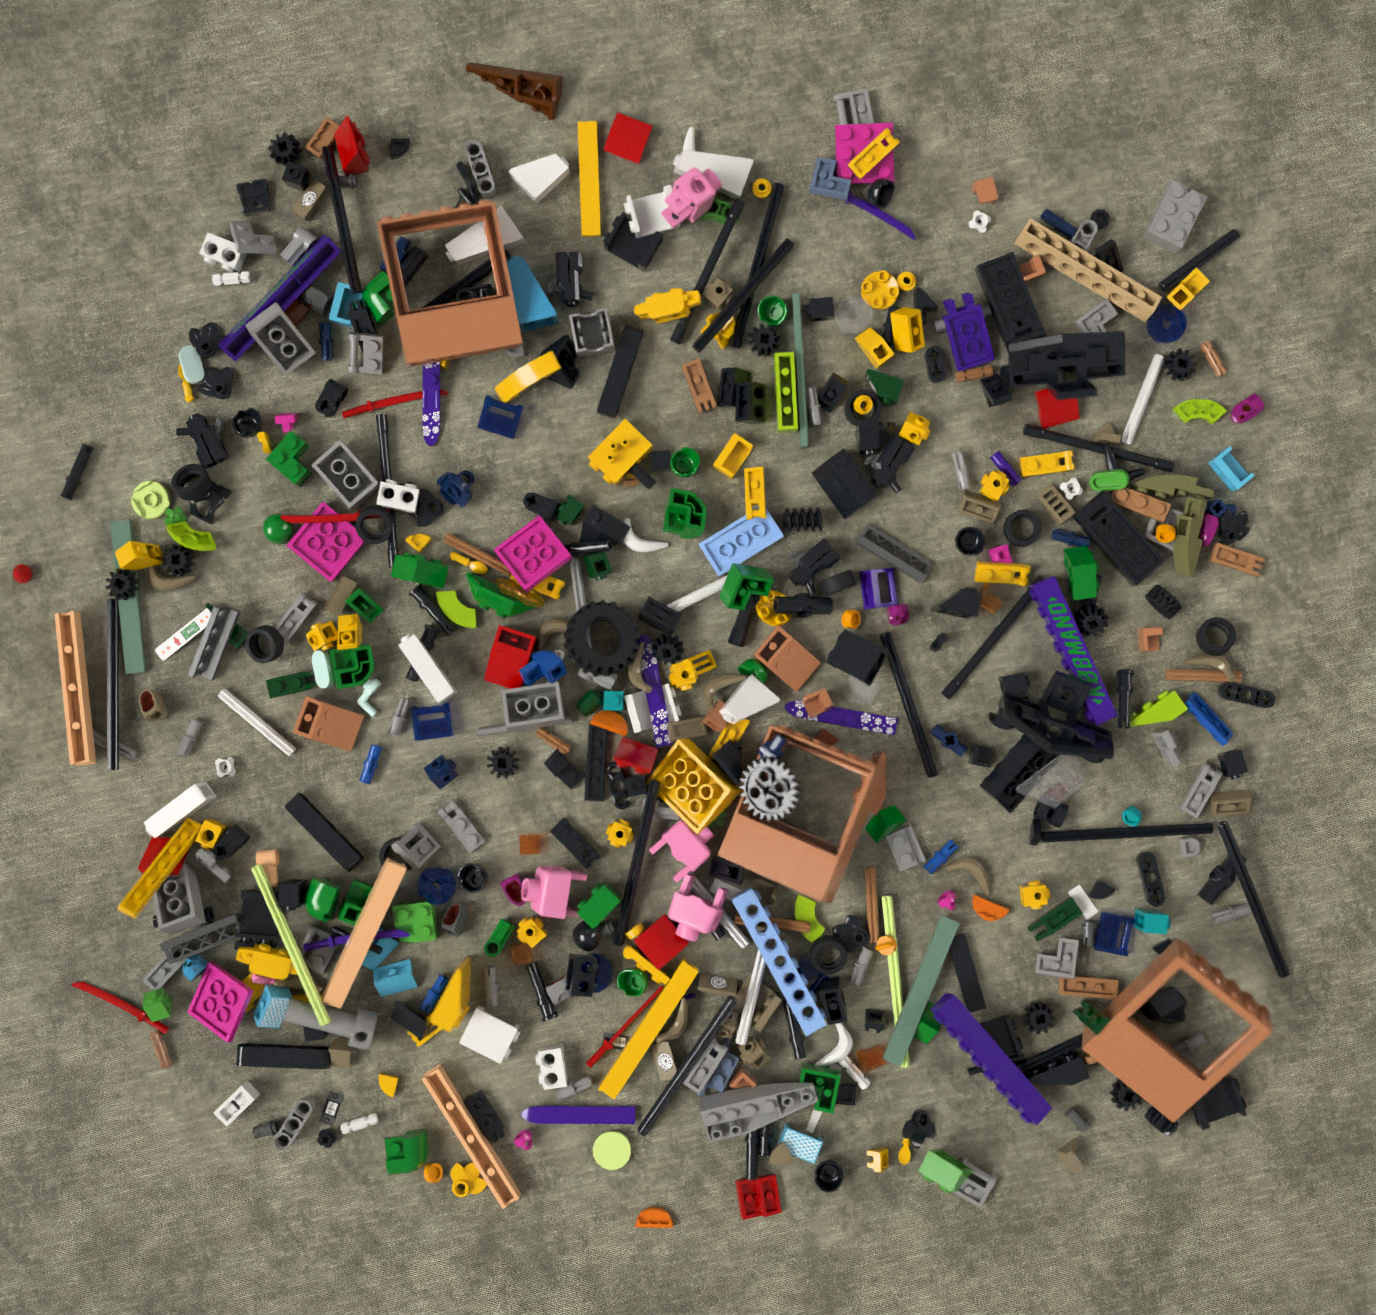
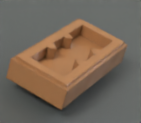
M326 116L305 146V149L322 160V147L328 145L332 147L335 142L334 133L340 125Z

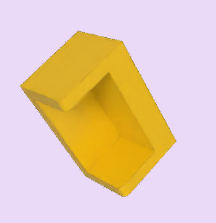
M734 433L713 464V468L732 480L753 449V445Z

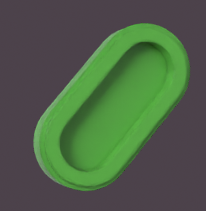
M1123 469L1098 471L1090 478L1091 488L1098 492L1101 490L1123 489L1129 482V474Z

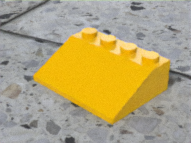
M678 739L646 782L649 785L651 779L660 781L658 795L696 834H700L722 813L741 791V788L690 739Z
M467 956L457 968L429 1022L448 1032H451L453 1028H458L470 1009L467 1006L470 1001V956Z

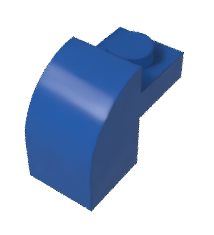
M551 651L533 653L530 655L532 661L519 670L527 686H530L543 676L553 684L567 674L563 661Z

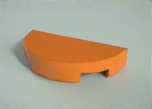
M599 711L590 722L592 725L617 734L627 735L628 726L626 721L620 714L614 711Z
M973 894V909L984 920H999L1005 917L1010 910Z
M653 1206L640 1212L636 1219L635 1227L673 1228V1220L666 1210Z

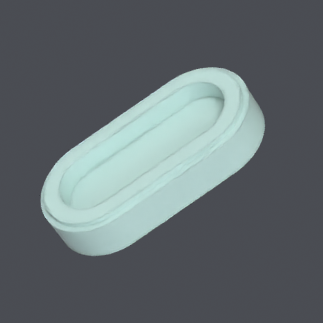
M190 345L184 346L178 355L184 378L191 384H198L204 377L200 356L197 354L195 347Z
M315 651L312 655V665L316 683L320 688H330L334 683L330 656L327 651Z

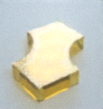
M497 577L495 584L503 594L513 596L525 605L543 607L545 603L538 592L530 590L526 593L522 586L512 579Z

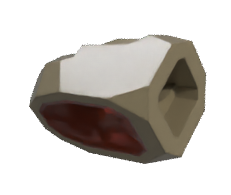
M145 689L142 691L138 703L144 718L151 722H157L167 717V707L156 690Z

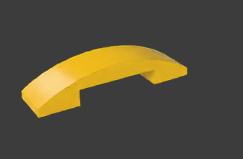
M550 351L509 375L494 389L502 404L506 405L533 384L560 370L561 366L553 351Z

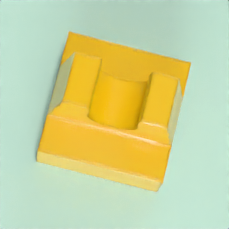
M881 1147L867 1151V1155L873 1157V1161H869L867 1167L874 1169L875 1172H882L889 1168L888 1148Z

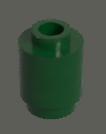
M590 689L578 701L575 707L587 717L589 714L592 715L604 703L602 700L604 696L597 689L594 691Z

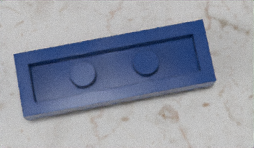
M1195 691L1189 694L1184 701L1188 709L1187 711L1192 713L1201 726L1205 727L1222 746L1227 744L1233 732Z

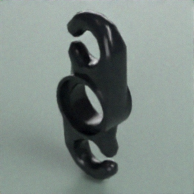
M612 762L607 766V771H610L613 767L619 769L616 775L611 772L608 773L613 805L617 809H626L630 804L628 800L623 805L618 803L619 797L628 799L624 768L616 766L617 762ZM614 781H622L624 788L621 791H615L613 789Z

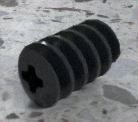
M785 508L783 513V532L786 526H788L789 532H792L794 526L797 532L800 531L801 527L804 528L805 532H807L809 527H811L812 532H815L816 527H819L820 532H822V513L820 509L816 508L813 513L812 508H808L807 513H805L804 508H801L798 513L797 509L793 508L790 513L789 509Z

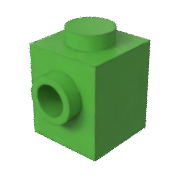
M163 988L144 993L143 1009L152 1022L171 1017L172 1000Z

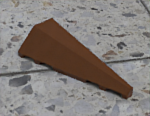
M472 62L466 64V71L468 73L473 72L481 77L480 80L492 83L499 91L520 103L528 104L533 107L532 110L535 112L540 111L548 116L547 119L553 120L555 118L562 96V76Z

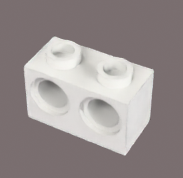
M207 233L199 252L204 257L205 262L214 266L215 263L220 264L222 269L231 273L233 270L240 272L247 253H237L235 243L211 233ZM214 247H218L217 252L215 254H211V249ZM235 254V259L229 262V256Z
M386 480V482L380 483L376 505L416 514L420 490L416 489V485L405 483V486L397 485L396 481ZM388 489L395 492L391 499L384 497V492ZM407 493L414 496L413 501L410 503L403 501V496Z
M563 1045L540 1047L538 1054H535L537 1066L540 1065L541 1073H538L540 1085L543 1084L544 1090L567 1087L568 1078ZM552 1054L555 1060L549 1062L545 1059V1055ZM555 1073L558 1079L552 1081L548 1078V1074Z
M247 1080L213 1113L227 1127L260 1093Z

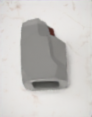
M566 975L546 986V991L554 1005L570 997V995L564 992Z

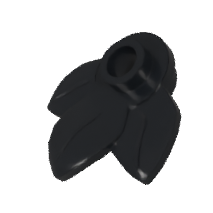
M213 322L205 324L201 331L191 328L189 340L196 347L197 354L200 357L211 358L216 351L222 350L218 344L225 336L219 335L218 328ZM205 346L209 347L207 350L202 349Z
M225 367L219 372L215 368H206L204 371L205 383L198 386V391L207 398L215 396L217 399H227L232 392L230 383L233 379V374L231 370Z
M419 489L420 494L416 514H408L417 518L418 527H426L433 522L435 517H439L443 513L444 506L439 499L433 498L430 491ZM433 505H437L438 509L436 511L431 510Z
M1226 510L1220 521L1219 539L1222 543L1229 545L1235 540L1243 539L1249 531V528L1246 526L1248 522L1247 511H1242L1234 516L1230 510Z
M847 915L846 924H838L832 928L834 936L844 943L847 953L853 952L857 946L863 947L869 942L870 935L868 931L862 928L861 921L855 916ZM856 935H862L863 940H858L856 938Z
M921 1109L913 1112L911 1119L906 1121L902 1130L903 1138H909L911 1144L916 1149L922 1146L926 1137H935L934 1124L930 1121L926 1111Z

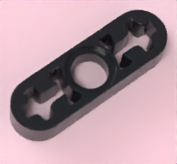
M1230 682L1222 683L1218 687V695L1225 700L1261 708H1270L1275 703V696L1270 691ZM1229 686L1230 690L1237 691V693L1227 695L1224 692V688ZM1244 690L1251 692V698L1248 701L1242 698ZM1266 696V698L1269 699V702H1265L1264 704L1263 700L1256 699V697Z
M1142 851L1137 855L1136 862L1145 898L1150 905L1158 907L1165 902V894L1156 858L1152 853ZM1145 855L1150 858L1148 867L1153 868V870L1143 871V869H1147V865L1142 862ZM1150 873H1153L1156 877L1153 884L1146 882V876ZM1148 888H1154L1155 893L1157 895H1160V897L1157 898V902L1151 900V897L1154 896L1153 890H1148Z

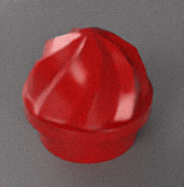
M20 564L13 569L12 576L16 582L24 584L31 580L32 570L29 566Z

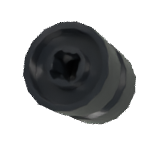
M1041 795L1035 806L1033 818L1043 822L1048 820V824L1060 828L1065 821L1069 806L1059 801L1054 803L1052 798Z

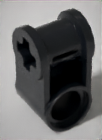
M482 284L475 287L462 288L456 294L457 302L461 301V297L464 295L470 296V299L484 297L483 293H485V297L491 296L490 289H492L491 284Z
M329 379L316 401L315 407L317 411L327 418L334 416L341 402L347 396L348 388L333 379Z
M533 492L527 493L523 498V504L526 509L554 522L561 503ZM532 497H535V501L537 502V504L529 506V502L527 500L532 499Z
M234 824L214 846L213 854L216 856L215 858L223 860L232 857L249 840L250 836L237 824ZM226 847L227 849L225 850V852L227 854H221V848Z

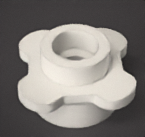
M975 211L973 219L968 225L971 229L975 228L980 233H984L991 218L985 213Z
M1071 478L1070 481L1063 482L1060 485V489L1064 491L1067 500H1071L1073 496L1081 495L1083 492L1076 478Z
M228 757L227 759L222 760L219 758L216 760V770L219 777L224 775L233 776L236 773L233 765L235 762L234 758Z

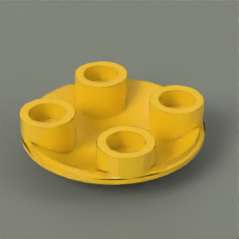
M887 271L873 272L864 279L861 285V295L869 307L878 310L886 309L897 300L899 285L895 277Z
M770 590L768 596L761 595L760 601L756 605L757 614L768 625H784L790 620L792 614H776L773 611L775 596L785 595L781 592Z

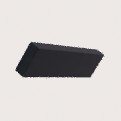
M589 724L584 800L604 801L608 730Z
M964 933L954 936L949 952L966 1009L970 1013L986 1009L966 936Z

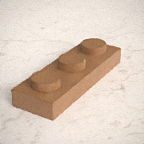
M1127 487L1113 490L1110 497L1117 506L1164 523L1171 504Z
M1075 975V980L1059 978L1058 994L1115 999L1118 993L1119 980Z

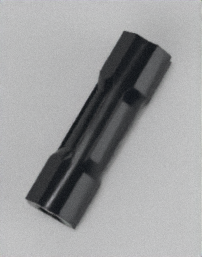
M750 595L745 610H740L727 643L743 648L756 605L760 601L761 595Z

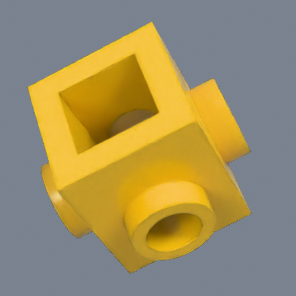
M910 411L898 436L919 446L922 439L926 440L931 430L928 427L931 421Z
M999 470L991 471L989 474L985 473L980 482L983 485L979 493L996 502L1001 495L1004 496L1008 491L1009 485L1007 483L1009 479L1005 478L1006 474Z
M332 621L324 624L319 622L311 626L312 630L306 634L308 642L314 651L319 649L326 651L332 648V643L338 638V632Z
M680 662L669 667L671 672L669 680L671 685L675 686V690L680 688L681 691L692 689V685L698 679V676L690 679L689 675L691 672L686 670L688 667L687 663Z
M620 819L619 821L615 820L614 824H609L606 834L609 835L607 840L611 841V845L621 848V845L625 847L626 843L631 844L635 833L631 832L633 827L630 826V822ZM622 831L623 837H617L616 832Z
M1039 880L1028 881L1027 885H1019L1021 905L1024 907L1031 906V909L1043 908L1042 905H1048L1047 899H1050V891L1048 887L1046 888L1045 884L1040 883Z
M533 916L529 919L525 917L518 923L517 937L522 943H527L531 948L539 943L548 933L543 928L545 926L538 917L536 919Z

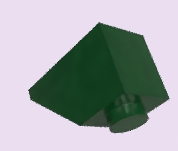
M867 368L864 376L872 391L881 400V403L887 406L895 405L898 402L904 379Z

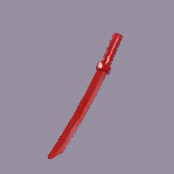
M440 389V396L448 395L447 391ZM423 391L390 397L375 402L369 400L366 401L367 404L342 411V415L346 419L369 411L373 413L376 409L423 399Z
M358 510L356 513L329 515H281V519L289 523L356 521L362 510ZM371 514L365 519L379 518L381 516Z
M85 982L72 983L73 987L123 1009L137 1017V1021H144L164 1034H167L170 1029L160 1021L152 1022L145 1011Z
M662 985L609 1041L603 1040V1045L585 1063L589 1068H592L608 1049L611 1050L613 1048L611 1044L664 988Z

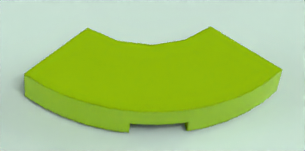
M1208 399L1186 400L1172 409L1184 423L1191 419L1199 418L1206 420L1211 425L1227 412L1223 406Z
M186 521L166 525L168 534L180 545L198 551L216 550V544L211 532L194 530L188 526Z
M456 591L436 592L440 608L451 621L464 627L477 628L476 609L464 606L458 599Z
M798 893L795 902V918L798 921L811 923L810 932H802V934L813 943L818 937L822 936L825 927L819 924L815 918L814 909L816 902Z

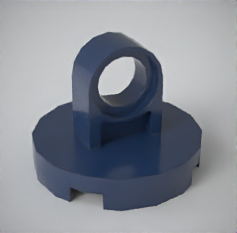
M463 470L458 475L446 472L438 478L437 485L440 484L441 489L439 492L446 501L452 505L457 503L462 508L472 499L470 487L473 485L475 478L468 470ZM461 476H466L469 479V484H466Z

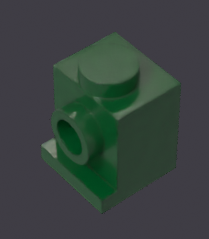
M568 494L567 499L569 501L567 503L564 501L559 507L558 511L560 513L557 520L565 526L567 524L572 526L585 509V506Z
M606 552L582 556L590 578H595L596 581L607 578L606 574L612 573ZM595 563L599 565V568L597 570L594 565Z

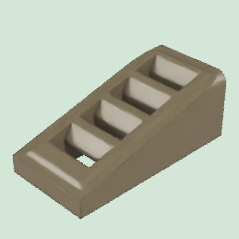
M1051 483L1035 494L1057 525H1060L1076 513ZM1051 491L1053 494L1045 499L1043 496ZM1056 497L1057 500L1050 505L1048 502ZM1060 503L1062 506L1055 511L1053 507ZM1065 509L1066 513L1060 517L1058 513Z

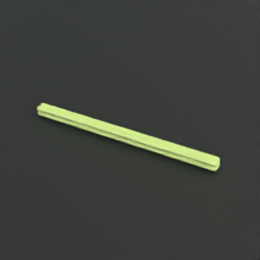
M258 864L252 867L251 870L320 1025L325 1026L331 1020L281 907H278L279 903L262 865Z
M885 895L881 898L885 935L892 936L897 942L892 896ZM896 948L894 953L887 955L895 1025L903 1008L898 948ZM908 1051L900 1066L901 1068L910 1066Z

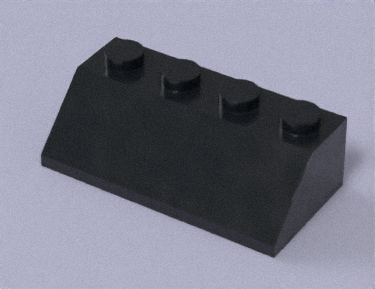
M1023 734L1017 744L1009 750L1003 760L983 780L980 787L1007 812L1011 813L1060 758V755L1047 753Z

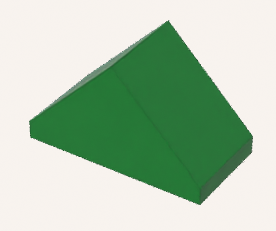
M358 588L345 600L352 609L369 623L374 621L384 611L361 588Z
M894 805L880 810L877 815L875 814L865 829L877 844L905 823L907 819Z
M929 1001L913 1036L925 1044L939 1032L941 1026L934 1018L935 1014L931 1011L935 1004Z

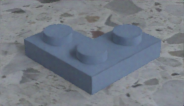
M817 157L809 193L847 200L851 180L833 176L836 160Z

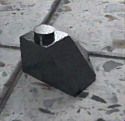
M564 335L544 349L540 356L553 351L561 369L547 377V379L572 389L580 374L579 368H576L575 358L577 357L575 345L568 335Z
M883 422L858 425L855 430L858 453H863L864 456L875 454V451L880 448L895 427V422H889L886 426L883 425Z
M592 504L582 523L580 543L610 539L612 545L616 546L623 542L631 527Z
M1174 985L1157 990L1140 1008L1149 1020L1176 1024L1186 1020L1184 1012L1187 1007V1000L1178 987Z

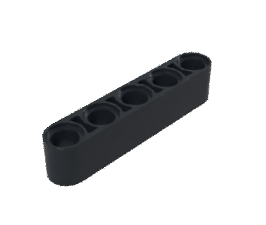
M625 324L599 401L597 413L616 418L644 330Z
M298 792L285 805L286 810L346 871L351 872L364 860L363 855L302 793Z
M243 1043L237 1045L236 1065L246 1067L329 1069L331 1058L328 1046Z

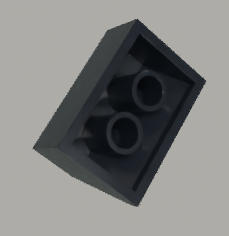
M844 448L811 473L844 520L877 496L875 490Z
M971 587L960 589L931 607V611L966 619L978 617L982 593H977L978 589Z

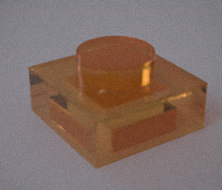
M539 834L519 835L520 855L540 854Z
M527 943L510 946L514 966L533 962L534 958L531 947Z

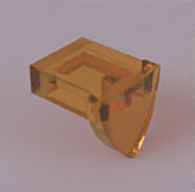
M984 582L978 593H982L980 606L994 614L1000 608L1003 601L988 593L989 584Z
M878 1045L863 1051H856L857 1060L863 1073L886 1064Z

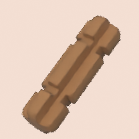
M1206 341L1200 345L1202 352L1206 353L1205 357L1211 368L1215 369V375L1220 377L1227 370L1224 365H1221L1222 361L1216 350L1212 349V343Z
M987 365L983 368L968 369L965 372L959 371L955 373V378L959 383L964 382L966 379L969 381L982 378L983 376L988 377L993 374V368L991 365Z
M539 728L535 734L556 750L559 749V752L564 755L571 748L570 745L562 743V740L552 733H547V730L544 728Z
M157 1030L150 1033L149 1037L151 1042H154L152 1045L157 1058H160L159 1064L161 1068L169 1067L172 1065V1061L167 1056L169 1053L164 1040H161V1031Z

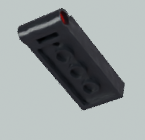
M1010 252L977 265L975 268L976 274L1007 351V343L1046 336L1014 253Z
M1103 490L1073 515V519L1080 525V528L1091 538L1093 543L1132 587L1137 586L1165 561Z

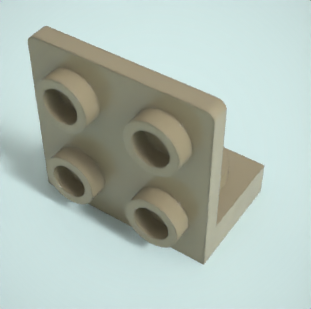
M752 975L747 976L736 993L735 998H737L738 1004L733 1010L741 1016ZM762 982L751 1021L754 1028L759 1032L782 1001L781 995Z

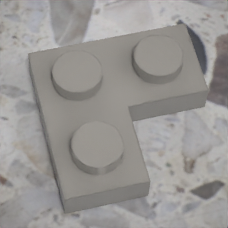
M231 220L230 229L237 253L276 255L277 247L273 236L254 235L249 221Z
M1105 299L1074 323L1082 333L1107 332L1103 325L1118 313L1108 299Z
M1164 729L1152 731L1151 734L1166 764L1169 767L1179 765L1178 759L1180 757L1175 749L1177 747L1174 743L1176 742L1174 734Z
M201 848L196 853V861L226 886L231 881L230 872L224 866L219 867L216 865V860L214 859L216 856L208 849L204 851Z
M1059 938L1057 956L1037 954L1035 974L1075 980L1079 940Z

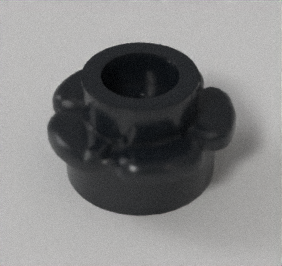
M325 1129L318 1133L319 1138L317 1141L320 1146L330 1148L336 1142V1135L333 1130Z

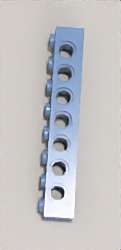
M748 887L730 897L805 1035L808 1036L827 1025L824 1021L826 1015L823 1009H818L815 1004L818 1001L813 991L809 992L806 988L808 982L803 974L799 975L796 969L799 967L794 957L790 958L787 953L790 950L785 940L781 941L778 937L780 931L775 923L771 924L769 910L766 906L762 907L759 901L762 898L758 890L753 891L751 887ZM752 904L756 905V912L749 914L747 908ZM759 922H766L764 930H757L756 927ZM768 939H775L773 947H766ZM782 955L785 957L782 964L775 963V959L778 956ZM787 973H794V978L791 981L784 980ZM796 990H803V995L800 998L794 997ZM805 1007H812V1012L809 1015L803 1014Z

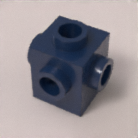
M443 754L424 767L429 779L439 789H442L458 776L455 770L457 766L451 758L447 760Z

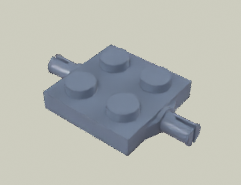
M726 1037L723 1038L720 1045L728 1047L732 1038H728V1040ZM713 1048L710 1051V1054H712L715 1057L719 1053ZM729 1049L727 1050L704 1086L700 1097H703L707 1087L714 1088L721 1093L723 1092L740 1058L739 1056L731 1053Z

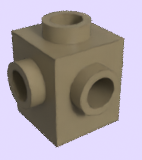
M717 278L715 281L711 280L705 288L707 292L703 295V300L719 311L723 305L727 306L732 300V285L725 279L720 280Z
M716 1006L713 1018L721 1007ZM732 1011L716 1035L731 1039L733 1032L737 1033L740 1021H737L739 1013Z
M753 1035L747 1038L745 1045L738 1047L742 1053L740 1057L744 1063L751 1065L756 1070L772 1059L766 1051L768 1048L766 1043L761 1038L758 1040Z

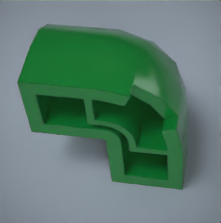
M383 270L367 283L362 293L363 305L368 307L370 315L380 326L395 315L389 278Z
M675 488L670 489L664 510L662 532L677 534L683 539H694L702 535L707 512L706 506L696 496L697 494Z
M360 644L358 648L338 650L336 648L329 650L334 683L337 689L362 685L370 678L374 671L371 644Z
M312 876L305 894L304 903L306 910L314 918L329 923L332 921L338 905L336 900L341 886L330 883L331 879L322 877L319 879Z
M353 878L340 906L338 915L340 921L355 926L374 884H368Z
M427 1129L407 1131L405 1135L386 1137L384 1139L387 1158L385 1163L389 1175L410 1173L423 1166L429 1151Z

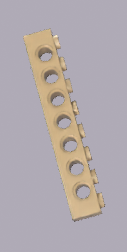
M1029 218L1014 242L1015 245L1034 256L1039 255L1040 259L1144 322L1154 313L1162 299L1158 294Z

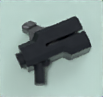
M567 252L555 253L556 275L554 280L547 285L548 295L550 296L554 291L562 293V302L566 304V307H576L580 303V297L592 301L594 294L583 290L582 285L579 284V275L583 272L582 252H569V256ZM569 256H570V273H569Z
M197 413L191 415L189 420L186 421L188 428H176L177 436L190 435L194 439L198 447L196 455L205 469L217 465V460L221 463L230 458L221 440L220 434L225 426L222 418L217 417L216 423H208L205 416Z
M892 435L879 455L867 457L863 465H871L876 470L871 478V481H873L872 485L880 490L882 488L886 489L890 485L896 494L903 490L895 480L897 477L896 471L901 464L907 463L915 450L914 446L904 442L893 459L903 440Z
M825 538L809 551H793L787 556L788 559H794L797 566L790 572L791 576L789 579L795 586L805 584L809 595L816 593L813 585L815 574L821 569H829L841 559L835 549H832L821 560L817 561L832 547Z

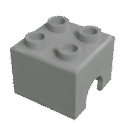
M607 308L597 309L596 312L586 315L579 313L569 315L578 358L615 351Z

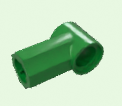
M501 918L490 938L485 943V953L490 957L498 956L516 926ZM489 943H496L499 948L498 951L491 952L488 948Z

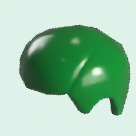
M773 295L764 297L759 302L757 309L760 320L771 326L782 324L787 319L789 312L786 302Z
M683 447L675 452L670 460L672 472L676 476L683 478L694 475L700 465L699 454L689 447Z
M280 513L271 514L265 519L263 524L265 537L271 543L277 545L285 544L292 537V523L281 519L283 514Z
M749 658L738 666V671L741 675L750 676L752 674L762 684L766 682L767 670L759 660Z
M627 968L620 972L617 977V987L619 990H623L626 996L638 997L646 991L648 986L646 974L639 968Z

